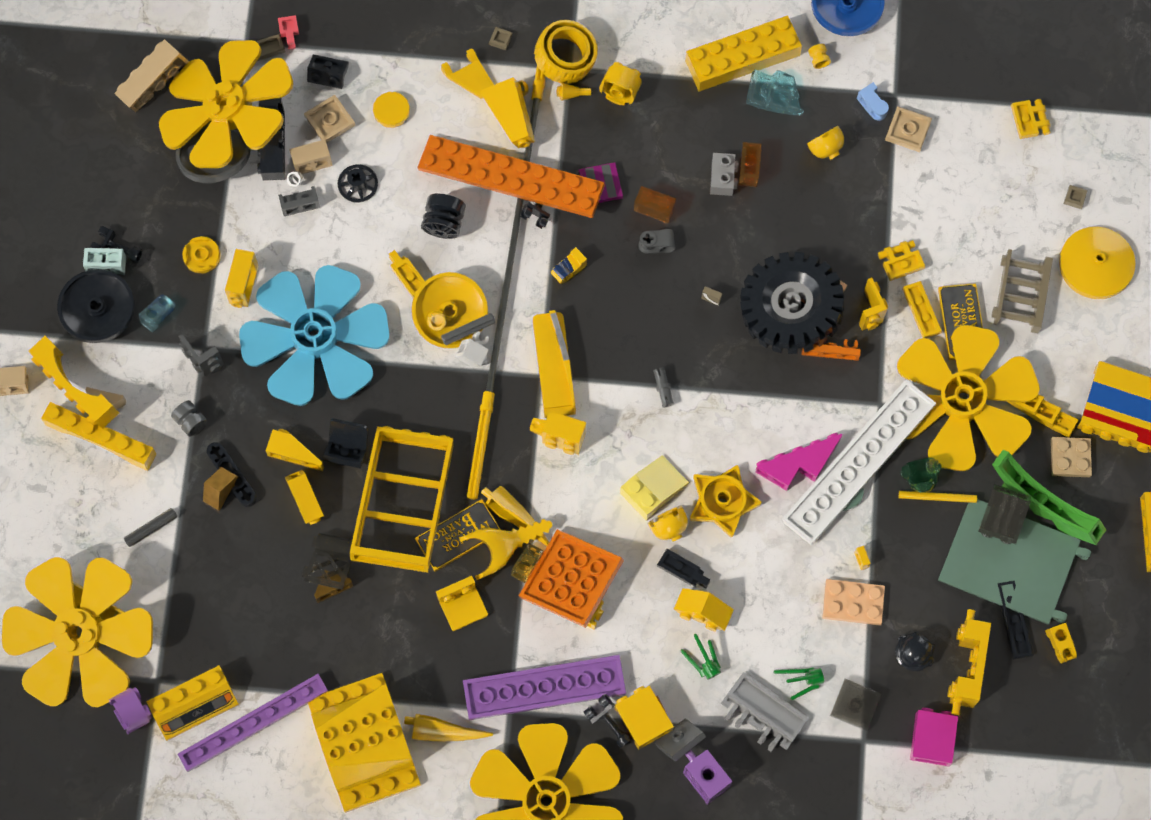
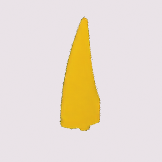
M499 486L494 492H491L487 487L482 490L481 493L488 498L485 505L499 517L517 527L522 526L526 528L527 524L533 526L535 520L505 488ZM544 533L542 537L536 535L538 541L548 546L549 541Z
M416 714L415 718L405 716L404 724L413 725L412 739L445 742L493 736L492 732L462 727L433 716Z

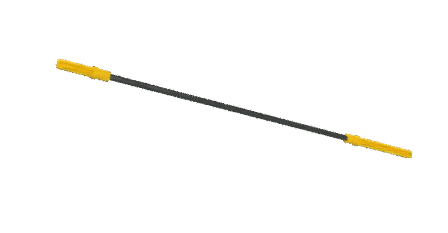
M538 66L532 85L531 97L533 105L530 123L533 135L535 133L539 102L542 101L546 85V76ZM533 143L525 148V161L530 162ZM517 198L487 388L483 392L482 404L480 405V418L467 497L473 500L478 498L491 413H493L495 396L493 387L521 220L520 214L524 201L521 198Z

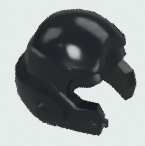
M918 632L910 635H900L895 648V655L899 664L907 670L917 672L922 671L928 666L931 667L934 663L932 655L935 644H931L926 637Z

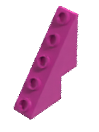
M833 433L827 437L828 439L812 441L809 446L804 448L803 446L796 447L788 454L780 453L770 461H767V459L761 460L756 463L755 473L786 491L798 472L815 482L843 434Z

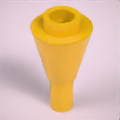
M561 82L560 86H557L556 94L563 101L578 96H591V88H579Z

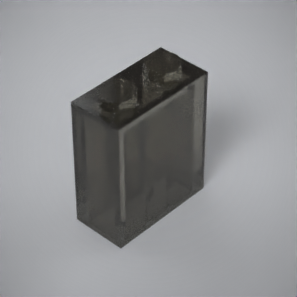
M994 484L978 532L987 538H998L1005 544H1016L1032 496Z

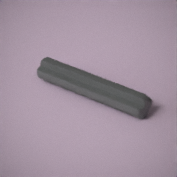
M489 313L441 336L442 341L445 345H449L494 324L495 318L492 313Z
M170 508L125 536L124 541L127 546H133L177 518L176 512L173 508Z

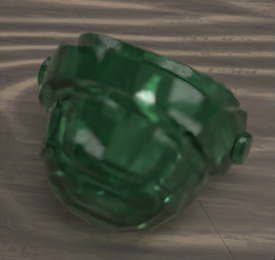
M935 458L914 460L906 463L902 467L900 474L901 477L908 481L911 489L919 493H926L936 487L942 464L935 460Z

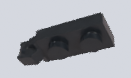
M669 549L665 550L657 564V567L690 586L696 587L698 584L706 589L710 583V579L703 576L704 571L700 569L701 567Z

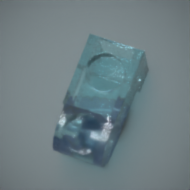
M164 294L160 295L139 314L140 323L153 333L165 317L174 310L175 303Z

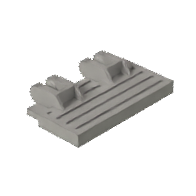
M744 672L721 702L727 709L732 702L734 703L725 717L726 721L731 720L736 710L742 713V716L735 723L736 728L741 726L749 714L751 716L747 723L761 732L764 726H767L757 743L760 745L764 743L768 734L771 733L776 738L768 746L767 750L772 752L782 737L784 739L780 746L787 750L809 719Z

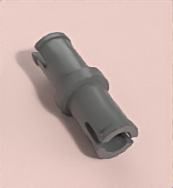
M662 367L659 368L661 376L658 369L653 370L657 383L656 390L660 394L662 407L665 408L668 407V404L670 406L674 405L670 391L671 384L668 383L665 368Z

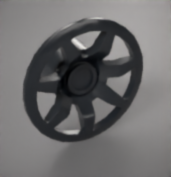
M362 164L351 165L345 168L339 175L338 190L348 201L354 203L364 202L376 193L378 179L371 168ZM362 169L369 171L371 175L366 176ZM347 174L348 181L341 182L343 176ZM372 178L375 181L374 188L367 184V181ZM341 186L350 187L347 195L342 191ZM363 188L372 191L368 196L363 198ZM356 190L360 199H353L350 196Z

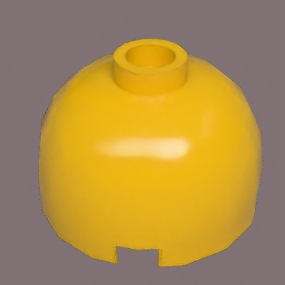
M836 126L808 142L807 145L816 157L822 159L829 157L831 160L840 155L839 150L844 145V135L840 127Z
M680 506L678 509L675 507L658 515V521L655 523L653 519L648 523L651 531L657 538L661 540L671 539L674 542L683 537L681 533L686 530L688 519L683 507Z

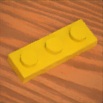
M921 281L904 286L902 288L922 338L941 334L942 330Z

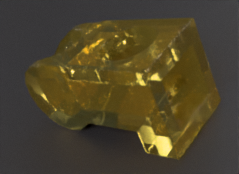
M529 543L513 566L511 576L526 584L544 550Z

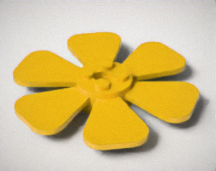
M229 41L221 47L219 63L222 82L216 84L203 60L194 59L189 61L172 80L169 89L176 98L203 102V105L174 109L162 115L159 121V128L165 145L173 150L181 148L211 120V123L190 153V162L195 167L222 168L228 165L233 157L231 130L237 128L250 149L258 150L263 148L282 127L284 119L278 110L252 106V102L281 98L290 93L293 88V79L285 60L282 58L271 59L242 87H240L261 55L262 49L256 41Z
M962 325L957 327L952 334V345L958 370L955 374L952 375L937 345L927 338L915 341L897 362V370L901 377L941 391V395H927L936 402V406L906 439L917 437L946 413L949 419L928 449V458L937 467L956 471L970 470L976 461L969 423L973 419L990 450L997 457L1002 450L1008 451L1011 455L1015 454L1031 435L1032 428L1026 418L987 405V400L1031 402L1038 396L1040 390L1032 364L1028 359L1021 356L1011 358L983 381L979 376L999 347L998 335L989 329ZM966 393L969 395V398L961 399L959 394Z
M60 557L51 558L28 572L25 578L26 589L58 617L53 621L23 607H10L6 610L2 619V647L6 653L13 656L25 654L53 642L57 647L24 673L22 678L24 690L46 705L59 706L63 704L69 692L74 656H79L82 692L85 702L92 707L106 705L109 703L110 698L129 688L130 680L123 669L98 649L101 644L135 658L144 657L149 654L153 644V618L146 609L135 608L104 621L100 617L103 612L131 590L132 578L130 574L108 559L95 558L91 560L86 569L80 608H76L72 569L66 559ZM78 627L82 629L80 637L76 633Z
M555 723L527 725L519 732L518 742L535 779L529 782L502 751L492 749L483 754L470 780L471 790L479 797L523 801V806L483 814L475 820H623L620 811L613 807L570 803V798L615 788L620 781V771L602 745L591 743L582 749L562 780L555 778L567 744V731L563 726ZM543 797H550L552 803L549 806H544L541 803Z

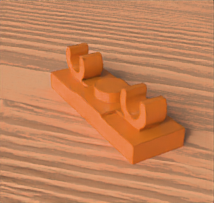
M845 339L843 347L837 346L835 343H826V345L819 347L815 343L813 344L814 350L804 353L802 348L801 355L858 361L861 349H857V340H855L853 347H849L847 345L848 341Z

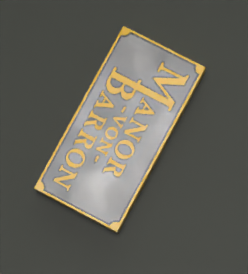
M976 284L938 287L949 360L955 359L952 334L957 327L969 325L983 328Z
M482 499L438 524L430 561L434 572L484 544L483 541L478 539H468L460 542V537L483 528L500 529ZM430 530L415 538L424 555L426 554Z

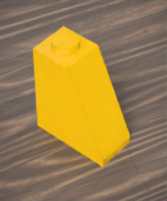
M300 470L286 476V482L304 522L312 525L321 521L320 517L324 515L305 472Z

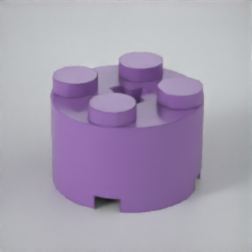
M136 687L133 689L128 688L109 699L110 705L115 707L114 713L124 730L126 729L127 734L148 724L151 719V713L147 705L142 706L141 695Z

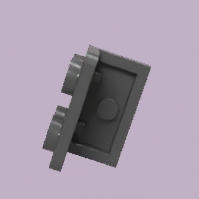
M182 334L179 336L181 340L179 345L182 348V352L187 359L191 360L198 374L202 372L206 377L211 373L218 372L222 368L224 363L215 346L198 356Z

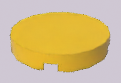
M397 92L383 93L373 104L375 120L382 124V126L395 128L401 126L409 117V103L403 95Z
M203 236L191 239L185 245L182 254L188 269L202 274L216 268L221 257L219 246L211 238Z

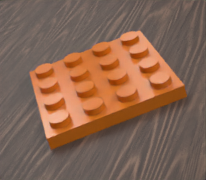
M557 529L521 590L519 597L586 628L624 560L620 556Z

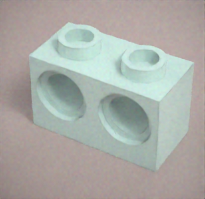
M84 249L83 267L85 271L102 269L117 275H125L126 255L123 249Z

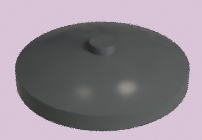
M207 123L184 146L176 150V161L183 175L199 183H216L237 174L246 165L251 152L238 128L231 130L233 157L228 165L222 168H197L190 162V153L210 123Z

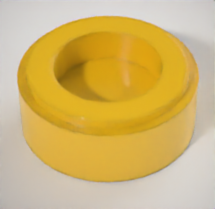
M434 310L428 314L427 324L433 330H441L446 325V316L442 311Z

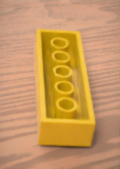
M787 15L686 51L685 62L700 92L798 57L801 54L802 45Z

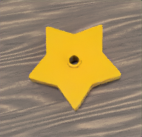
M738 465L719 476L693 475L699 499L690 516V521L714 522L727 535L733 537L740 517L761 505V501L743 487ZM720 499H725L726 502L723 503V502H720L719 500H720Z

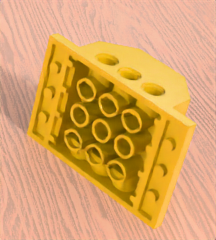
M382 673L326 692L308 702L315 730L345 813L421 786Z

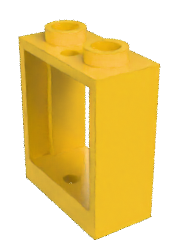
M241 249L235 250L225 287L229 304L234 307L242 308V306L248 307L259 266L254 252Z

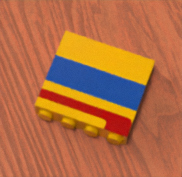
M1099 361L1093 373L1095 374L1077 428L1081 429L1083 433H1093L1099 435L1104 440H1114L1122 446H1132L1140 452L1151 453V377Z

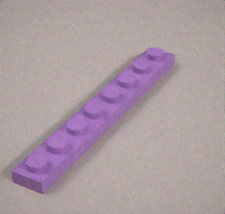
M319 674L181 751L178 753V756L186 771L189 772L307 705L308 702L328 692Z

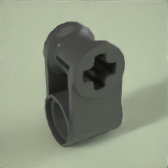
M663 229L643 232L640 236L639 250L645 254L673 252L675 250L673 230Z

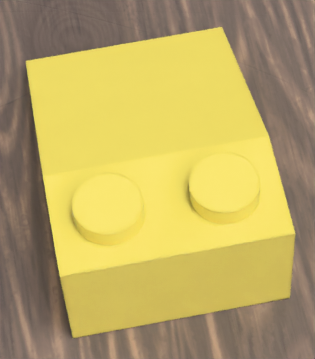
M662 455L623 484L620 488V494L647 521L689 482Z

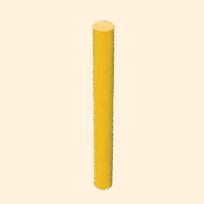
M899 491L900 499L977 503V495Z

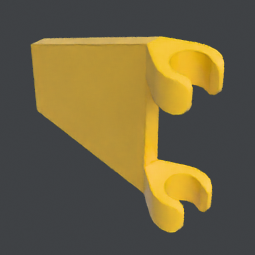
M473 49L466 51V56L471 64L453 73L447 62L441 65V71L448 79L480 99H483L480 90L494 85Z

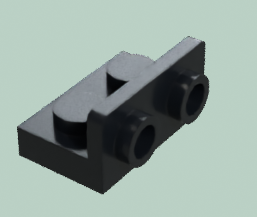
M313 54L307 67V82L342 89L349 62Z

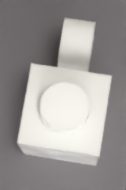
M480 331L475 332L472 339L462 340L455 354V358L472 368L482 366L487 360L486 354L489 349L482 345L488 342L489 337L484 336L481 341L479 339Z

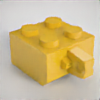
M552 412L548 414L546 420L533 418L530 431L542 436V443L548 448H559L567 454L574 455L575 453L579 455L586 435V422Z

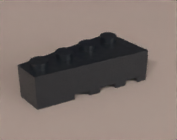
M282 98L260 100L259 107L278 110L282 114L284 121L282 127L267 145L257 150L258 157H260V163L257 164L258 174H261L263 181L285 180V110Z

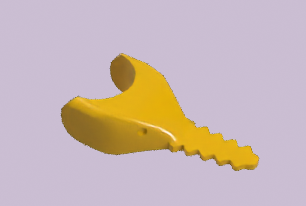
M542 519L540 523L535 521L533 526L527 524L526 528L520 526L519 530L512 529L511 531L488 527L462 536L459 540L462 542L468 539H478L488 546L491 553V561L485 571L475 576L476 580H479L503 568L518 547L521 548L523 543L528 544L530 539L535 540L536 535L542 537L543 532L549 533L553 525L551 521Z

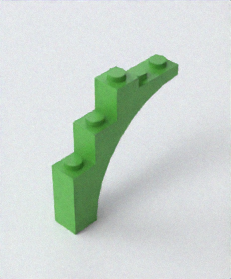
M1002 450L992 464L1004 481L1002 486L1009 497L1027 503L1035 515L1052 520L1060 532L1094 545L1099 542L1106 532V528L1099 518L1071 506L1048 491L1033 479L1008 451Z

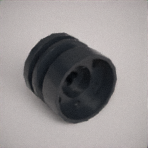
M430 194L427 198L426 213L423 214L421 229L427 234L438 238H457L462 225L460 220L464 217L466 204L459 198L451 195Z

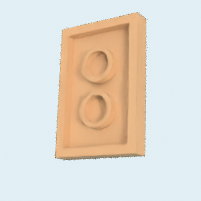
M826 579L822 619L881 626L885 586Z

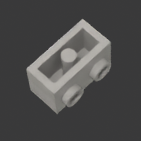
M713 153L710 194L732 196L733 189H737L738 178H734V172H738V161H735V154Z

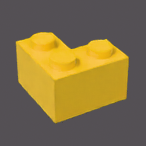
M682 588L674 610L680 613L679 616L687 621L694 619L697 622L704 623L707 629L714 632L716 630H726L734 609L710 592Z

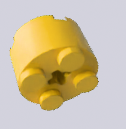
M614 62L608 68L600 84V92H604L606 94L605 98L615 104L625 105L628 102L632 104L642 84L641 73L636 69L623 66L619 62Z

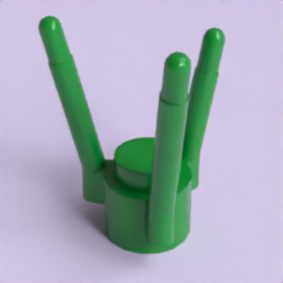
M694 634V638L706 661L702 664L703 669L685 650L681 649V653L697 669L702 678L706 676L707 680L721 673V666L718 663L711 640H708L712 656L710 660L698 635Z
M812 667L808 669L773 671L774 674L805 673V676L786 680L787 683L806 680L807 685H811L791 696V700L812 690L819 689V684L824 683L821 668L814 669Z

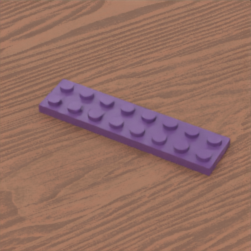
M620 655L463 680L469 721L598 700L604 694L608 695L609 698L626 695Z

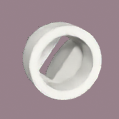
M298 171L290 172L287 175V182L290 186H298L303 181V175Z

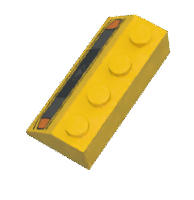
M220 666L146 701L166 741L239 705Z

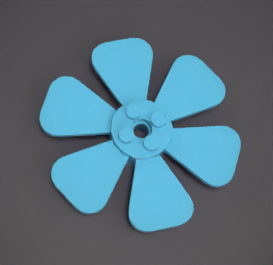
M331 265L319 268L315 275L314 308L307 309L299 279L292 272H281L258 289L256 293L258 304L263 309L291 323V329L258 321H249L243 324L239 331V338L244 362L249 366L258 367L294 347L297 350L269 378L267 386L272 396L297 406L308 404L314 395L315 359L321 358L330 391L338 399L343 400L352 397L372 381L373 369L370 364L336 346L337 341L371 349H380L387 345L390 334L386 311L381 305L376 303L368 304L334 323L333 318L360 291L361 283L357 275ZM313 330L318 331L317 335H309L310 332Z

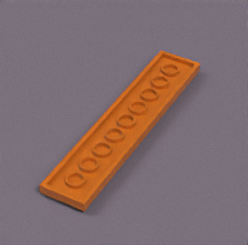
M433 135L429 136L417 167L419 171L593 218L605 186L604 182Z

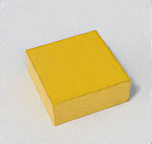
M864 545L857 547L854 554L860 569L869 568L871 563Z

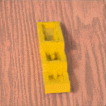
M1039 394L1031 402L1007 401L1034 420L1070 438L1078 424V419L1062 412L1060 407L1045 401L1044 397Z

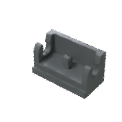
M312 186L311 190L287 196L278 195L284 217L320 208L315 186Z

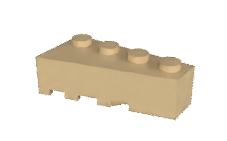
M164 39L156 45L155 50L143 59L142 64L130 73V77L118 86L114 94L136 112L153 97L154 91L162 90L166 86V81L170 77L175 78L179 73L178 70L189 61Z

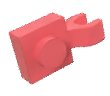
M296 15L278 18L281 37L287 38L289 50L296 49L294 35H299Z

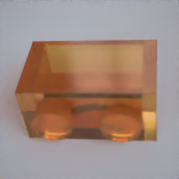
M743 142L739 185L757 187L762 144Z
M641 186L634 202V211L669 223L675 209L676 198Z

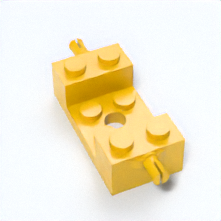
M971 609L967 610L966 621L958 628L956 640H959L958 646L973 649L970 651L969 662H972V665L967 671L966 678L958 676L955 682L952 681V684L949 685L947 697H950V704H953L951 712L953 715H960L961 706L973 708L980 700L991 623L974 620L976 611Z

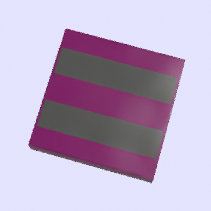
M615 162L579 169L580 176L604 182L605 186L599 203L623 199Z

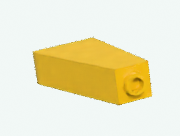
M514 77L480 90L481 95L507 136L517 148H526L535 142L521 85Z

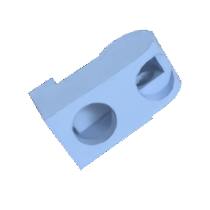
M873 82L858 92L857 100L874 120L881 121L886 118L889 107L887 102L881 100L876 94L878 87Z

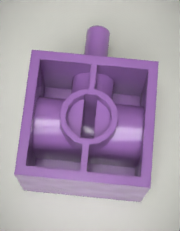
M692 750L685 754L690 762L685 766L683 774L707 805L730 788L732 780L708 750L697 757ZM708 774L712 779L706 780L703 775Z

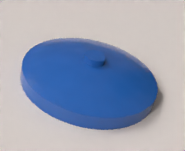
M811 0L812 11L817 21L828 31L841 36H857L873 29L881 19L885 4L884 0Z

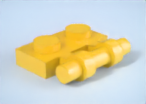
M1041 99L1034 101L1035 106L1031 105L1030 100L1011 104L1020 139L1038 136V129H1042L1043 135L1051 133L1049 129L1050 122L1045 114L1046 107ZM1034 114L1038 115L1039 121L1035 120Z
M913 240L900 242L895 247L891 248L889 246L884 248V251L878 252L880 260L883 258L888 259V261L883 263V267L890 281L925 269V264L919 251H910L911 248L915 247ZM897 253H904V255L899 256L897 258L895 257V254Z

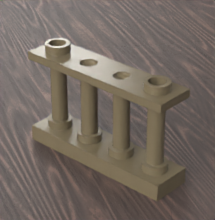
M1008 249L1006 255H1002L1000 266H1003L997 306L993 307L991 318H994L993 325H997L1000 318L1029 323L1032 326L1031 332L1038 334L1042 328L1053 258L1045 257L1043 263L1037 264L1012 259V250ZM1009 266L1038 271L1040 279L1033 281L1009 276ZM1006 283L1035 288L1037 297L1029 298L1005 293ZM1003 300L1030 305L1032 308H1035L1034 314L1029 316L1002 310Z

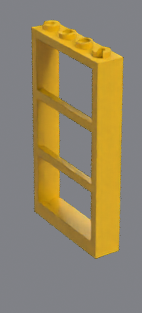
M377 426L350 549V559L352 561L428 573L454 447L453 438L446 435L435 436L427 432L416 433L408 429L397 430L389 426ZM382 441L446 451L441 480L433 481L377 472ZM374 479L438 489L433 519L426 520L369 511L368 506ZM370 518L431 528L425 557L360 547L365 519Z

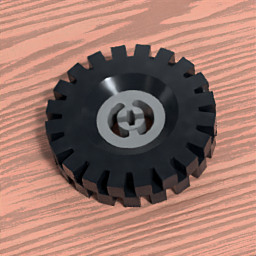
M784 252L779 253L780 259L775 260L772 255L764 259V266L758 263L752 269L753 275L748 274L744 280L745 288H741L740 304L745 327H748L749 334L753 339L758 338L760 345L765 348L772 345V351L782 353L783 348L788 349V354H798V348H803L804 353L814 350L813 344L817 343L819 347L825 344L827 336L833 337L837 332V324L841 325L844 311V292L842 285H840V278L836 272L832 273V268L828 263L824 261L820 264L819 257L810 254L809 258L806 259L804 252H795L794 257H789V253ZM804 299L806 304L801 310V300ZM782 300L784 301V309H781L779 306Z

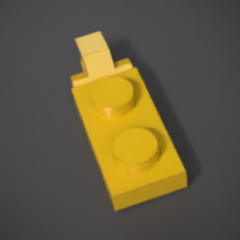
M393 250L389 253V258L393 262L390 265L392 271L412 298H414L418 288L425 280L408 257H400Z

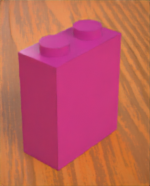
M930 708L918 710L915 715L910 760L950 767L953 763L958 716H953L948 711L935 713Z

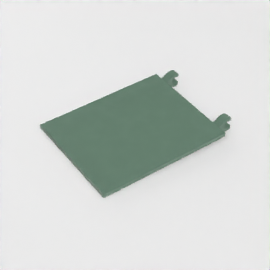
M977 499V503L968 502L938 581L1001 606L1003 604L997 583L1015 580V590L1013 584L1001 586L1006 608L1023 613L1025 616L1048 625L1051 618L1057 622L1064 623L1067 614L1055 610L1056 604L1075 555L1083 560H1088L1091 551L1078 547L1080 539ZM1008 596H1012L1011 603H1008L1006 600Z

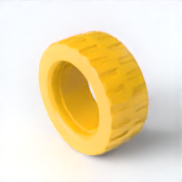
M559 20L547 26L539 36L534 50L535 61L541 72L552 81L565 84L576 83L582 80L592 69L598 55V47L593 34L585 26L571 20ZM555 39L572 41L580 49L582 59L575 63L560 60L553 52L552 41Z

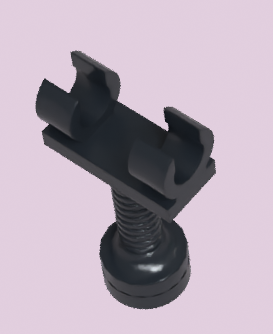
M528 202L523 206L520 217L525 220L530 218L532 214L539 217L536 221V226L542 229V227L547 225L550 214L542 210V204L536 203L533 205Z
M100 227L98 232L99 235L105 238L102 245L92 242L89 248L123 249L125 255L129 256L128 259L130 261L139 262L143 252L142 249L135 246L130 249L113 242L116 235L115 232L107 227Z
M604 694L598 699L599 703L605 708L601 713L597 714L592 706L583 712L592 724L600 718L605 720L604 722L610 726L609 728L617 736L616 743L622 748L633 737L629 732H622L616 722L608 715V711L615 704L608 695Z

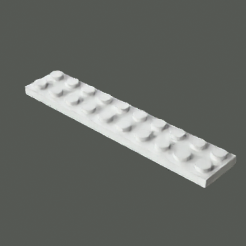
M906 379L782 518V522L812 546L936 406V402Z

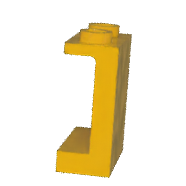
M650 685L646 688L641 686L634 691V695L630 697L623 696L616 701L617 704L614 709L621 716L635 740L638 750L673 731L674 726Z

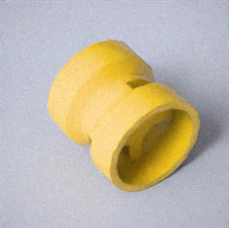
M825 44L814 45L808 50L809 56L813 59L812 64L815 69L824 68L831 63L830 57L826 55L827 49Z

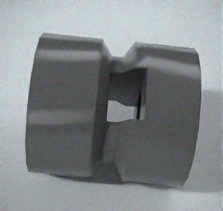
M190 400L181 403L171 414L174 421L178 425H182L181 428L188 437L199 433L208 422L201 412L197 413V408Z

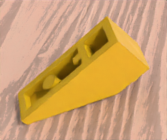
M284 429L272 430L266 448L267 456L323 471L322 461L294 436L289 434V431Z

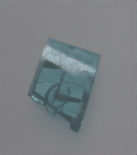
M756 69L752 72L746 104L788 115L801 116L804 112L800 108L798 101L800 96L796 89L794 76L777 70L772 76Z

